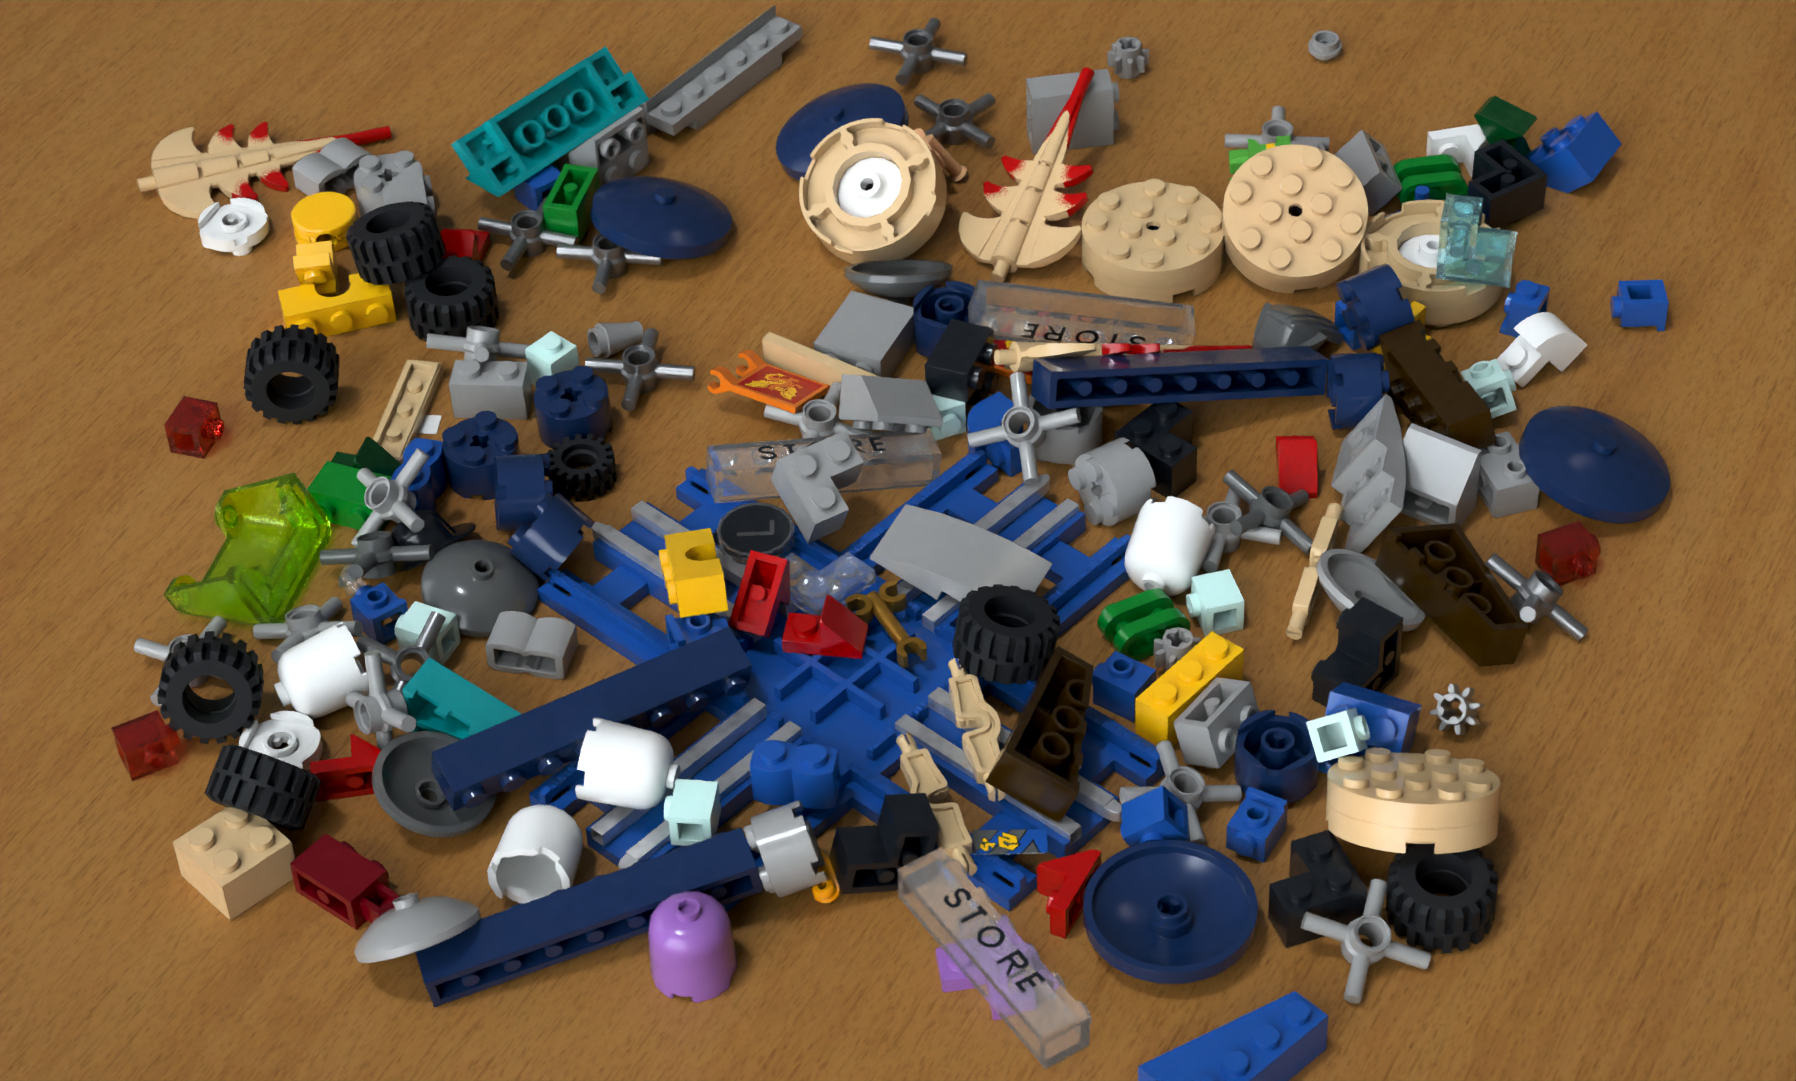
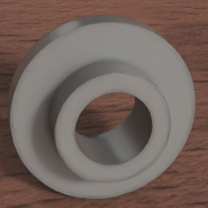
M1322 30L1313 34L1312 39L1308 43V51L1319 60H1330L1341 53L1342 43L1336 33Z

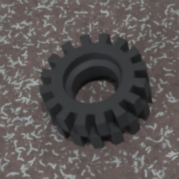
M575 434V440H570L569 436L562 438L563 444L556 442L553 444V450H548L547 454L549 453L550 476L548 478L552 480L555 494L559 492L568 500H570L571 496H574L575 502H582V497L587 496L588 501L595 500V493L602 497L606 494V489L611 490L614 487L613 481L616 482L617 479L614 450L612 451L610 443L605 444L604 438L599 437L595 441V437L592 434H588L586 439H582L581 434ZM580 466H590L584 469H573Z

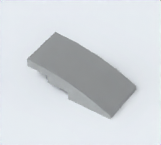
M1386 394L1342 441L1331 482V487L1343 494L1341 501L1343 514L1340 519L1350 525L1345 549L1362 553L1403 510L1406 488L1405 452L1393 400Z
M907 504L900 511L869 558L936 600L942 592H945L959 602L966 598L967 593L970 591H978V588L982 586L993 587L995 584H1002L1003 586L1013 585L1024 590L1028 589L1036 592L1053 564L1019 544L982 527L943 513Z

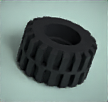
M398 202L374 209L357 219L349 227L346 234V239L360 278H363V281L375 285L401 283L416 278L434 268L442 260V256L445 255V246L434 213L430 206L424 205L421 202Z
M451 255L447 258H442L428 272L405 281L404 293L410 327L412 331H415V335L418 338H425V342H427L428 333L466 338L468 326L494 328L497 324L496 319L499 318L494 275H492L491 269L488 266H484V263L479 260L472 261V257L464 256L460 258L457 255Z
M290 324V328H284L283 325L275 326L273 332L268 329L262 332L261 338H255L251 342V348H248L244 376L245 396L247 401H252V408L256 412L263 411V417L269 420L274 417L278 419V423L283 424L286 421H293V424H302V420L305 419L311 422L317 419V414L324 416L328 412L329 406H333L336 401L339 380V354H336V347L333 343H327L325 335L322 333L316 335L314 334V329L306 327L304 330L299 329V325ZM293 372L301 374L303 376L289 377L282 375L281 373Z
M995 584L993 587H979L978 591L972 590L960 602L952 645L954 647V657L959 659L958 663L963 668L970 669L969 673L981 676L986 681H996L1007 685L1011 683L1026 684L1028 680L1036 681L1055 651L1060 626V616L1057 615L1056 608L1048 604L1049 601L1043 596L1035 595L1036 592L1028 589L1024 590L1018 586Z
M214 631L205 632L204 638L199 639L197 633L188 636L187 645L180 641L174 646L173 654L168 653L165 659L157 695L158 704H162L160 712L164 719L170 718V728L175 732L181 728L184 730L183 737L190 741L193 736L200 737L199 743L208 744L209 738H216L217 744L226 742L227 735L229 734L235 739L242 734L243 727L249 729L254 723L255 715L258 716L264 686L262 664H257L258 656L254 650L246 652L247 643L241 639L236 643L232 642V635L223 633L222 638L214 637ZM213 675L227 681L232 686L234 692L223 699L209 700L197 695L188 683L200 676Z
M224 745L204 793L211 801L225 807L230 806L268 820L271 824L286 829L303 830L322 782L313 773L282 760L241 746Z
M1408 844L1406 852L1397 853L1394 862H1391L1389 867L1386 911L1389 925H1394V932L1399 937L1406 936V943L1413 947L1418 944L1422 945L1423 950L1433 952V949H1441L1442 953H1452L1453 948L1463 951L1469 949L1470 942L1474 944L1481 942L1484 933L1488 934L1492 928L1498 890L1497 872L1493 871L1494 864L1490 858H1483L1484 852L1478 848L1456 853L1434 854V844ZM1433 893H1442L1450 896H1438Z

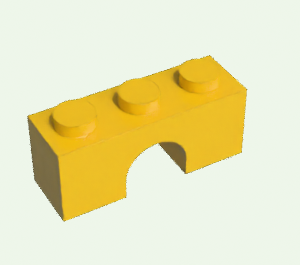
M357 273L348 275L350 288L344 294L336 297L319 295L315 291L313 283L278 290L285 327L290 328V324L299 325L298 328L304 330L306 327L314 329V334L322 333L327 337L395 322L396 315L390 287L385 284L375 285L367 283Z
M711 528L664 535L666 549L658 550L661 572L663 573L669 604H677L680 618L728 611L724 573L720 559L716 556Z
M1211 631L1135 699V733L1155 745L1161 741L1168 740L1174 746L1178 742L1173 722L1216 677L1243 681L1244 649Z

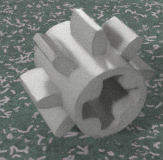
M1134 37L1120 38L1116 44H1111V51L1107 52V66L1114 67V74L1124 79L1136 78L1141 72H1145V65L1149 64V49H1142V42Z
M1176 627L1165 630L1163 640L1154 639L1153 654L1155 655V667H1163L1164 672H1166L1201 641V638H1193L1192 633L1185 628Z
M1449 684V694L1434 693L1433 696L1438 700L1436 709L1430 711V715L1438 716L1442 720L1439 730L1447 731L1453 724L1456 734L1464 735L1466 724L1477 726L1481 724L1476 715L1477 710L1482 709L1484 704L1476 703L1472 698L1475 693L1474 688L1468 687L1460 694L1457 684ZM1453 702H1461L1459 705V709L1463 712L1461 717L1453 716L1455 714V709L1451 706Z

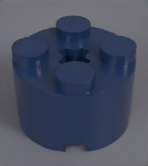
M1387 263L1375 266L1336 283L1339 297L1347 306V309L1342 311L1344 321L1350 331L1357 329L1359 342L1366 352L1381 346L1379 335L1415 322L1408 298L1403 300L1399 288L1403 286L1394 270Z
M946 281V287L934 289V284L923 288L916 295L913 301L914 340L918 354L930 357L951 319L987 327L986 301L984 302L982 299V293L978 288L964 282Z
M1354 353L1330 355L1331 359L1328 360L1326 387L1327 398H1330L1331 407H1335V409H1328L1332 430L1354 429L1380 401L1382 393H1389V372L1384 370L1383 354Z
M577 366L573 370L559 372L551 376H543L537 380L534 404L539 437L546 446L553 449L554 443L559 442L563 444L562 438L569 436L570 440H575V434H581L582 439H586L588 434H592L596 441L599 437L605 439L608 431L611 433L613 424L608 387L602 378L593 374L592 368Z
M481 411L475 417L463 420L453 427L445 429L442 433V446L448 482L451 489L464 498L471 499V494L483 495V500L496 499L494 457L521 453L516 429L509 422L497 418L494 412Z
M549 453L494 457V488L496 497L494 503L497 531H516L523 522L530 526L537 517L532 513L533 509L548 492L553 496L552 480H545L544 476H550Z
M548 492L533 509L532 513L537 516L530 526L523 522L507 542L512 546L509 553L545 582L550 578L546 571L548 567L556 571L584 538L582 536L584 532L581 530V527L585 525L591 529L595 521L559 492L555 496Z
M1265 710L1249 716L1241 723L1235 744L1234 776L1237 785H1240L1241 790L1245 794L1250 786L1287 800L1289 804L1303 799L1316 788L1319 763L1306 722L1309 721L1307 718L1290 711L1289 716L1275 715V710Z

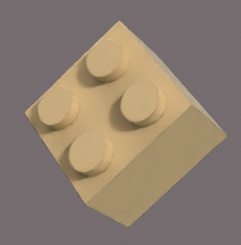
M230 806L224 808L173 841L181 875L230 921L293 880L290 863L295 860L291 841L268 820Z

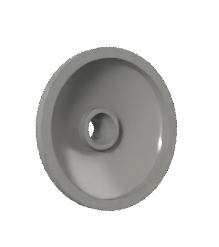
M1330 549L1321 555L1316 566L1319 581L1333 604L1341 612L1346 608L1351 609L1364 597L1403 617L1402 632L1415 630L1421 625L1426 614L1375 565L1376 560L1346 549Z
M417 892L403 895L392 901L394 908L388 910L372 922L358 940L354 954L360 963H373L401 957L428 948L454 937L476 924L481 918L479 908L468 901L448 896L419 898Z

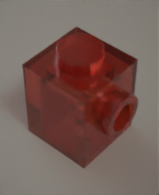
M187 396L181 399L164 424L170 452L202 459L206 457L215 442L221 439L224 432V421L221 419L217 402Z
M1576 521L1538 534L1535 564L1542 572L1550 574L1560 586L1596 574L1598 556L1601 553L1600 544L1594 534H1590L1580 521Z
M158 710L111 728L118 755L132 781L178 764L174 748L180 745L178 734L169 727V723L165 725Z

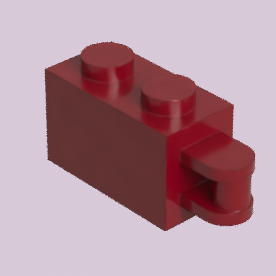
M327 833L290 863L296 892L356 930L366 921L372 923L379 916L394 908L392 901L399 897L390 889L389 874L380 862L368 860L357 853L349 843L345 841L339 842Z

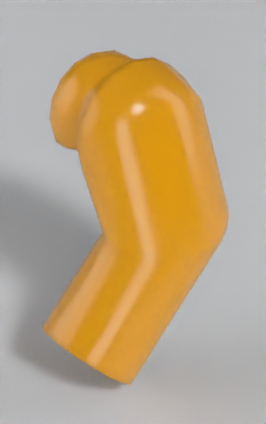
M820 848L825 865L818 867L817 870L818 873L822 871L827 873L828 881L812 886L813 896L818 902L828 904L840 896L841 890L830 859Z

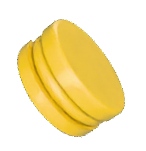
M320 192L303 198L294 206L291 213L295 239L298 244L331 240L335 251L348 247L346 239L347 230L357 220L354 202L348 196L337 192Z

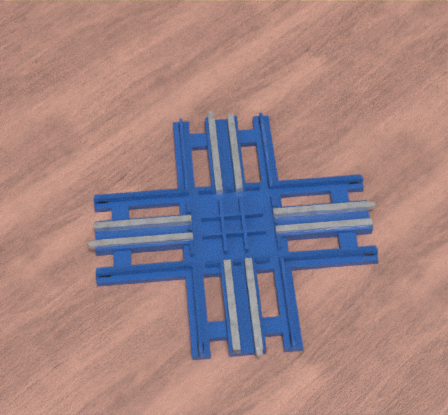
M981 449L974 454L968 453L841 553L819 539L807 544L798 526L791 523L792 531L790 538L781 547L765 554L789 560L790 570L806 580L790 591L789 606L779 604L769 639L731 629L752 664L749 685L734 696L728 697L723 695L710 701L705 708L699 711L690 712L688 710L679 714L662 727L654 728L651 726L644 730L658 733L668 740L704 711H707L721 721L673 759V764L680 765L679 779L718 782L721 813L717 829L754 800L750 761L755 743L765 740L784 741L796 747L806 744H821L838 750L841 785L836 807L828 809L804 807L805 810L797 812L798 816L803 815L804 821H810L816 838L852 808L877 824L885 795L910 794L888 779L900 769V755L902 752L896 743V739L901 734H904L906 739V733L908 732L913 735L918 749H928L935 765L946 779L950 789L993 816L979 830L1047 829L1049 853L1057 858L1075 854L1111 821H1122L1119 797L1099 785L1111 773L1116 772L1135 785L1142 787L1152 786L1165 775L1155 745L1093 707L1088 706L1085 713V722H1087L1086 735L1082 739L1081 747L1083 761L1082 767L1078 772V782H1080L1079 794L1060 823H1057L1008 794L1000 801H998L997 795L996 802L990 801L985 783H976L972 767L963 751L962 735L965 732L978 728L956 727L953 704L949 694V678L952 677L948 663L955 658L952 645L960 608L958 600L945 592H942L936 600L904 579L897 582L898 595L903 593L906 595L907 608L893 614L910 637L924 640L927 647V660L922 661L915 653L908 654L907 668H903L897 663L896 644L874 614L872 621L868 623L869 631L862 659L783 652L782 638L789 612L821 615L826 595L834 597L845 606V599L853 594L867 595L872 591L879 593L880 586L887 581L877 575L886 568L869 558L905 504L943 513L977 525L1013 541L1053 563L1044 578L1053 582L1056 586L1043 595V597L1049 601L1048 604L1056 608L1057 615L1060 616L1058 637L1129 579L1124 563L1126 549L1131 536L1126 534L1120 539L1114 537L1091 557L1086 556L1069 546L1073 540L1085 532V514L1079 511V504L1068 498L1060 505H1057L1043 497L1050 488V476L1048 474L1038 476L1039 481L1037 483H1022L998 503L982 495L985 490L998 481V469L987 463L986 452ZM692 466L685 470L686 480L676 487L677 499L694 509L692 513L679 522L649 502L645 503L641 500L631 508L633 521L619 531L610 525L595 522L592 526V535L595 539L593 542L595 560L611 569L612 572L591 586L567 569L560 572L558 569L554 571L551 568L547 571L550 577L548 582L537 589L539 601L636 665L671 651L668 645L667 634L629 609L650 594L679 613L677 604H669L658 550L666 549L664 535L711 528L716 556L720 559L724 573L728 611L716 612L714 614L716 617L724 615L727 623H729L746 563L716 545L721 540L718 530L721 520L729 512L741 506L760 503L703 468L699 471ZM971 471L975 473L969 479H966V475ZM703 487L706 490H708L709 494H706L699 489ZM1117 557L1121 558L1115 565H1112V561ZM565 589L570 592L571 596L569 597L561 591ZM977 676L984 699L991 694L1018 712H1021L1036 681L1028 680L1026 684L1011 683L1007 685L996 681H986L983 677ZM1001 724L1000 752L1011 732V729ZM1139 757L1150 763V767L1145 766L1137 761ZM577 758L529 793L531 806L538 804L552 805L564 810L570 816L588 802L602 810L605 814L586 828L587 843L593 850L618 866L619 870L630 867L638 861L650 860L681 847L671 845L669 823L664 820L665 798L667 795L673 796L674 789L668 788L663 800L656 807L648 810L578 799L575 789L577 785L584 786L585 771L577 770L579 758ZM560 791L565 792V794L559 797L556 801L552 802L551 798L557 795ZM969 832L972 838V854L970 855L977 866V871L972 876H969L967 871V877H962L954 859L946 861L937 843L935 844L931 858L933 862L1007 911L1012 910L1037 888V875L1013 860L1018 854L974 855L973 834ZM750 848L758 870V867L764 865L761 854H757L755 850L752 851ZM1004 877L1014 883V886L1011 887L1000 879ZM744 898L723 905L726 912Z

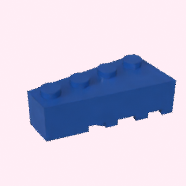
M1293 991L1139 1065L1138 1081H1289L1326 1050L1328 1015L1299 993Z

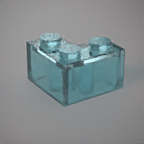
M1446 194L1440 223L1436 279L1510 288L1518 231L1481 227L1484 198Z

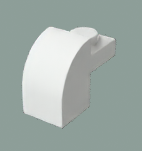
M1540 312L1527 317L1514 328L1520 335L1496 360L1502 370L1509 369L1514 381L1524 388L1548 361L1563 372L1584 350L1587 344L1556 315L1549 312Z

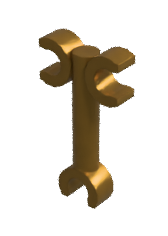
M888 581L882 584L879 588V593L872 591L867 595L853 594L845 599L846 608L854 612L865 623L868 624L872 621L873 614L876 616L896 644L897 663L901 667H908V654L911 653L917 654L922 661L927 660V647L924 640L910 637L893 614L907 608L906 595L904 593L898 595L896 581Z

